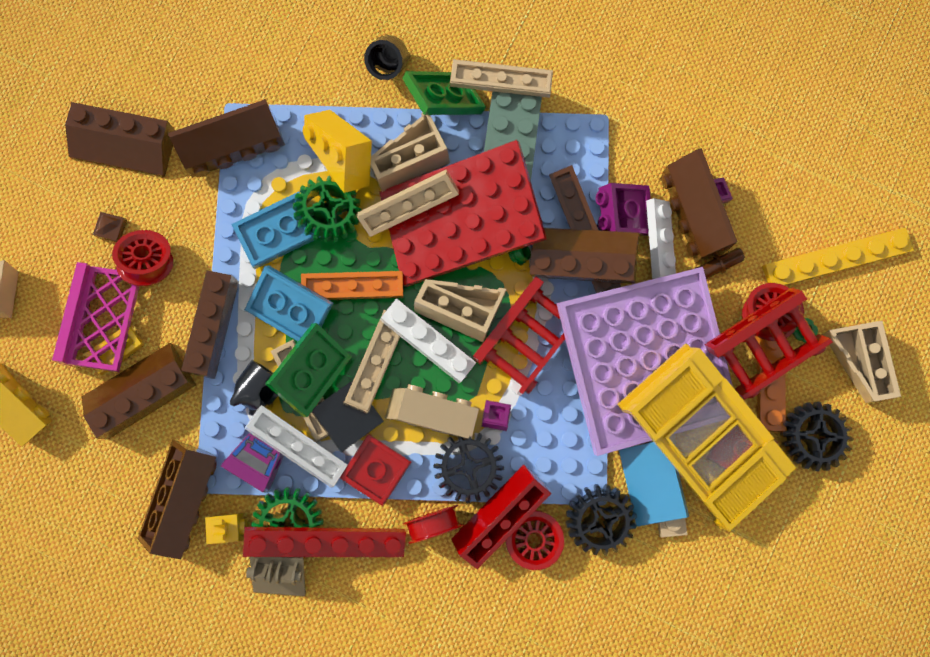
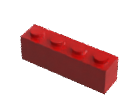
M524 464L451 538L459 556L476 569L552 494L542 480Z

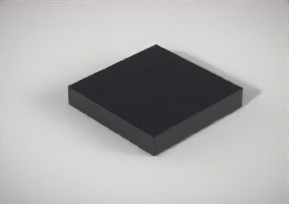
M353 381L318 404L311 412L341 453L384 422L372 404L368 413L343 404Z

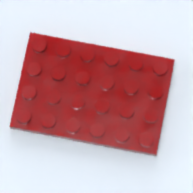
M518 140L395 185L383 192L379 191L382 201L446 169L459 189V195L388 228L398 269L403 272V286L408 287L425 281V279L428 280L547 240Z

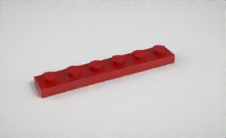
M244 527L243 557H404L406 531L399 528Z

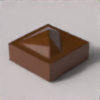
M100 212L93 235L117 242L122 237L127 220L123 217Z

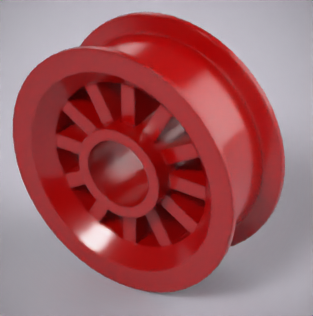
M137 230L130 232L116 242L112 251L118 275L131 285L149 286L159 283L170 274L173 268L174 261L170 244L163 235L155 231Z
M765 283L757 286L744 303L742 318L744 319L790 288L778 283ZM801 303V307L799 309L804 316V306L803 303ZM786 313L778 318L779 321L777 323L785 337L788 338L793 334L797 325L790 313ZM763 328L756 333V336L761 339L775 341L768 328Z
M458 505L443 508L403 522L402 524H407L411 541L408 544L426 540L464 526V524H459L455 508Z
M535 510L505 543L510 556L518 565L529 570H542L550 567L559 559L564 548V534L561 526L552 516ZM531 520H536L534 529L532 528ZM540 521H542L545 524L539 530ZM527 523L529 530H525L521 525ZM548 527L551 529V532L543 534ZM518 529H520V530L523 531L525 534H524V535H519V534H516V533H517ZM534 532L539 533L541 543L536 547L529 546L527 542L528 536ZM553 536V541L546 540V538ZM515 538L522 539L523 541L516 544ZM545 544L552 545L550 551L545 547ZM522 546H526V547L521 551V553H519V551H518L517 548H520V547H522ZM541 549L547 553L544 557H542ZM530 550L529 558L524 557V555ZM535 551L537 552L539 559H533Z

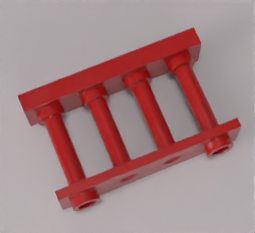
M535 276L473 355V360L479 365L484 360L487 363L492 362L522 386L517 392L519 396H522L524 392L530 394L538 383L534 380L565 340L564 333L560 338L527 314L528 310L525 308L532 301L534 304L536 302L560 319L557 304L543 294L544 291L541 288L544 282L537 276ZM515 321L524 323L553 346L544 358L512 334L513 331L510 327ZM499 341L503 343L506 341L537 365V368L529 378L497 354V350L494 348Z
M788 289L704 344L709 353L718 358L721 356L726 359L741 384L735 390L743 400L757 396L762 388L811 356L823 353L826 347L833 343L829 337L821 334L815 336L800 311V304L807 300L802 290ZM786 313H790L806 340L804 344L794 350L777 323L779 321L778 318ZM763 328L769 329L784 354V357L771 364L755 338L756 333ZM742 342H746L762 368V371L752 378L748 377L733 352L734 347Z

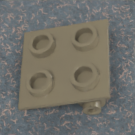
M250 557L251 567L247 568L246 578H251L253 592L293 596L306 595L304 557Z

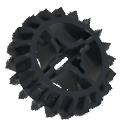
M810 402L804 403L803 408L797 406L794 408L795 413L791 412L786 415L790 422H783V426L787 428V431L781 432L780 435L787 437V441L782 442L781 445L789 446L790 449L786 452V455H795L793 462L795 464L802 462L803 469L811 467L812 471H820V469L828 471L831 469V466L838 467L840 465L839 460L847 459L843 451L852 450L847 445L848 441H853L854 439L851 436H847V432L851 431L852 427H845L844 425L848 418H839L841 410H832L830 404L822 406L821 402H814L813 405ZM811 416V422H808L807 429L800 431L803 422ZM826 422H827V424L830 426L832 432H830V431L827 429V427H826ZM815 433L816 435H819V436H822V437H825V438H822V439H819V440H818L817 438H814V436H808V435ZM800 440L806 443L808 452L804 449ZM833 442L830 450L823 456L827 443Z
M478 433L476 440H472L470 436L466 440H463V437L457 436L459 441L456 443L452 437H449L448 441L452 446L448 448L446 445L441 444L440 448L446 453L444 456L439 453L435 455L436 458L442 459V464L436 463L433 465L436 469H442V473L435 474V479L443 477L445 480L439 484V487L444 488L446 485L450 487L446 492L447 496H450L453 490L458 492L455 497L456 501L461 499V494H465L466 503H470V495L475 494V499L479 502L481 501L479 493L482 491L486 497H489L490 493L486 488L490 486L492 489L497 490V485L492 483L493 479L502 481L503 478L500 475H496V470H504V466H496V461L502 460L503 456L498 455L494 457L493 455L499 449L498 446H494L490 450L487 446L492 440L488 438L484 444L481 443V433ZM467 445L479 447L488 457L479 460L473 459L469 454ZM459 448L462 456L461 463L456 467L447 469L449 456L454 450ZM465 453L471 462L474 461L475 464L482 462V465H478L473 469V481L466 472L463 473L462 470L455 472L456 469L465 465ZM490 465V474L487 480L481 486H478L476 479L477 471L481 467ZM458 474L465 475L469 480L471 489H463L456 486L449 477Z
M595 484L594 491L592 492L588 487H585L584 491L586 494L584 496L580 493L575 494L579 500L578 502H569V505L574 510L566 511L567 517L571 518L565 522L566 526L571 528L568 534L570 537H575L574 543L576 546L582 545V549L585 552L591 549L593 555L597 556L601 549L603 554L607 556L608 549L612 548L617 553L618 544L626 547L625 537L633 538V534L629 529H636L637 526L632 521L637 518V514L632 511L634 505L632 502H627L629 497L625 493L620 495L621 491L617 487L611 491V487L605 484L601 491L600 486ZM608 501L617 506L602 508L597 502ZM590 506L589 516L584 518V522L581 523L584 512ZM597 510L605 520L603 521L605 528H603L602 524L598 521L599 516L597 514ZM620 517V521L617 528L612 532L613 524L616 521H618ZM589 531L591 533L601 532L604 534V537H592L586 533Z

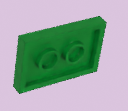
M406 71L402 78L424 115L482 114L486 109L475 89L450 87L451 72Z
M312 323L266 382V385L302 417H308L352 356L317 323Z

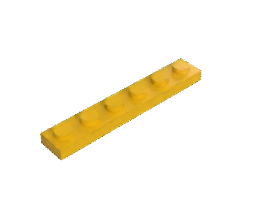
M905 227L768 263L762 266L767 283H778L786 286L914 251Z

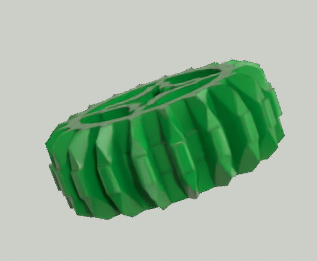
M330 175L326 181H323L320 176L317 177L316 183L309 179L307 182L308 187L303 185L300 187V193L295 195L296 202L293 203V210L296 211L294 219L299 220L298 228H305L304 234L306 236L314 233L313 239L315 241L318 240L319 236L323 237L324 243L328 242V237H332V240L336 243L338 235L345 239L348 235L347 232L353 233L355 230L354 225L359 224L357 214L362 211L359 208L360 199L355 198L356 190L343 193L338 184L331 181ZM316 196L320 197L319 202L313 204L312 207H306L311 199ZM347 211V216L336 224V216L342 215V212ZM315 220H321V221H323L325 224H321V223H319V222H317V221H315Z
M286 487L284 495L277 488L274 490V497L268 493L264 497L266 502L259 501L257 506L260 510L253 512V516L259 520H254L251 523V527H268L267 522H270V526L285 527L284 521L290 512L291 523H294L290 527L319 528L317 526L323 525L324 519L316 518L322 514V509L313 510L317 500L314 499L309 503L307 500L310 493L306 492L302 498L299 496L300 488H296L293 495L291 494L290 487ZM289 503L286 512L269 513L273 507ZM297 506L305 512L309 524H306L305 520L297 516Z

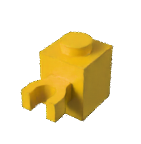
M243 513L205 517L207 544L244 540V527H248L247 519L243 518Z

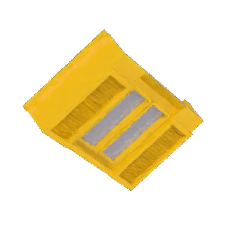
M685 343L617 404L624 413L631 414L708 507L716 517L713 522L720 530L725 529L730 532L796 469L795 465L775 442L773 436L728 380L721 375L701 348H691Z

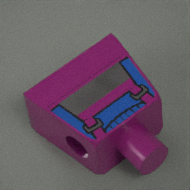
M249 433L226 458L221 467L261 492H269L284 455L252 433Z

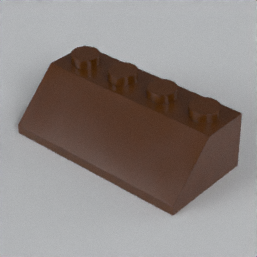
M266 99L168 133L185 170L192 178L204 177L210 171L218 168H229L233 163L241 160H252L258 154L264 152H275L285 145L277 120Z
M71 102L65 123L68 154L71 159L165 177L173 148L168 133L175 131L168 121Z
M702 148L667 165L662 173L661 182L664 189H668L670 194V206L679 218L678 227L681 234H685L688 242L686 247L689 256L694 258L695 263L713 258L716 255H723L738 241Z
M544 228L547 240L535 243L532 246L530 275L534 278L537 276L538 278L625 284H635L639 245V233Z
M168 343L82 396L83 416L97 439L108 440L196 386L191 375L181 371L183 362L172 343Z
M172 439L137 538L149 554L181 560L183 553L188 550L191 529L197 524L199 519L198 509L200 503L207 496L209 477L216 470L217 462L215 455Z

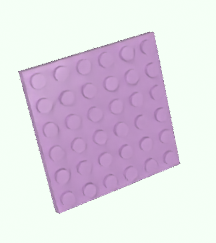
M703 267L556 303L593 452L596 456L652 441L631 414L624 413L617 404L685 343L691 348H701L721 375L732 385L726 359L721 356L718 358L712 355L704 345L720 335ZM713 397L673 434L729 419L730 416L716 398Z

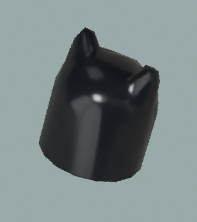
M384 35L378 37L367 47L364 54V63L372 76L379 80H389L396 77L406 67L411 53L408 52L406 45L401 39L394 35ZM376 68L390 74H381Z
M251 360L236 381L230 405L237 406L242 404L249 408V415L251 416L255 414L261 405L266 409L271 406L278 397L266 385L273 372L255 360Z

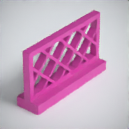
M77 262L52 361L71 367L79 366L119 372L139 286L132 285L131 288L122 292L117 283L123 279L118 275L117 270L93 267L87 263ZM97 274L106 275L110 282L99 289L95 285ZM114 286L119 296L107 303L102 293ZM99 297L104 306L92 313L89 309L90 301ZM123 300L127 305L126 311L117 317L111 307ZM108 310L114 320L101 327L96 317ZM90 321H93L98 330L86 338L83 328ZM117 324L121 329L120 336L111 341L105 332ZM102 334L108 344L96 352L90 342ZM86 345L92 355L83 361L76 360L78 350ZM112 349L115 354L113 365L104 364L99 356Z

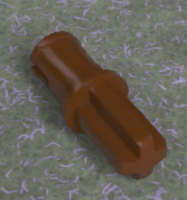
M736 248L721 256L716 255L713 257V260L694 269L703 267L705 277L708 279L718 273L724 274L726 269L744 261L745 255L740 248Z

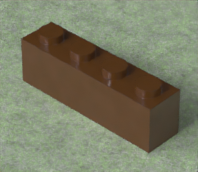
M206 270L181 371L215 379L239 281L232 275Z

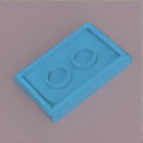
M297 193L231 224L254 270L314 241V233L306 236L304 234L305 228L299 229L297 226L299 220L294 219L296 211L293 210V203L296 202L295 195Z
M267 265L264 267L244 310L294 340L299 341L312 323H317L322 327L333 302Z
M654 442L619 450L630 501L634 505L633 512L637 514L635 519L637 526L689 517L679 472Z

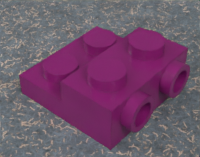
M609 183L598 188L596 203L600 205L601 216L598 220V226L601 230L637 232L640 236H649L646 201L651 199L649 185Z

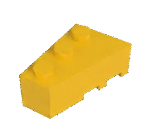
M331 110L304 115V138L343 193L368 187L370 184L372 140Z
M1 363L0 427L23 447L52 420L48 417V411L31 398L29 393Z

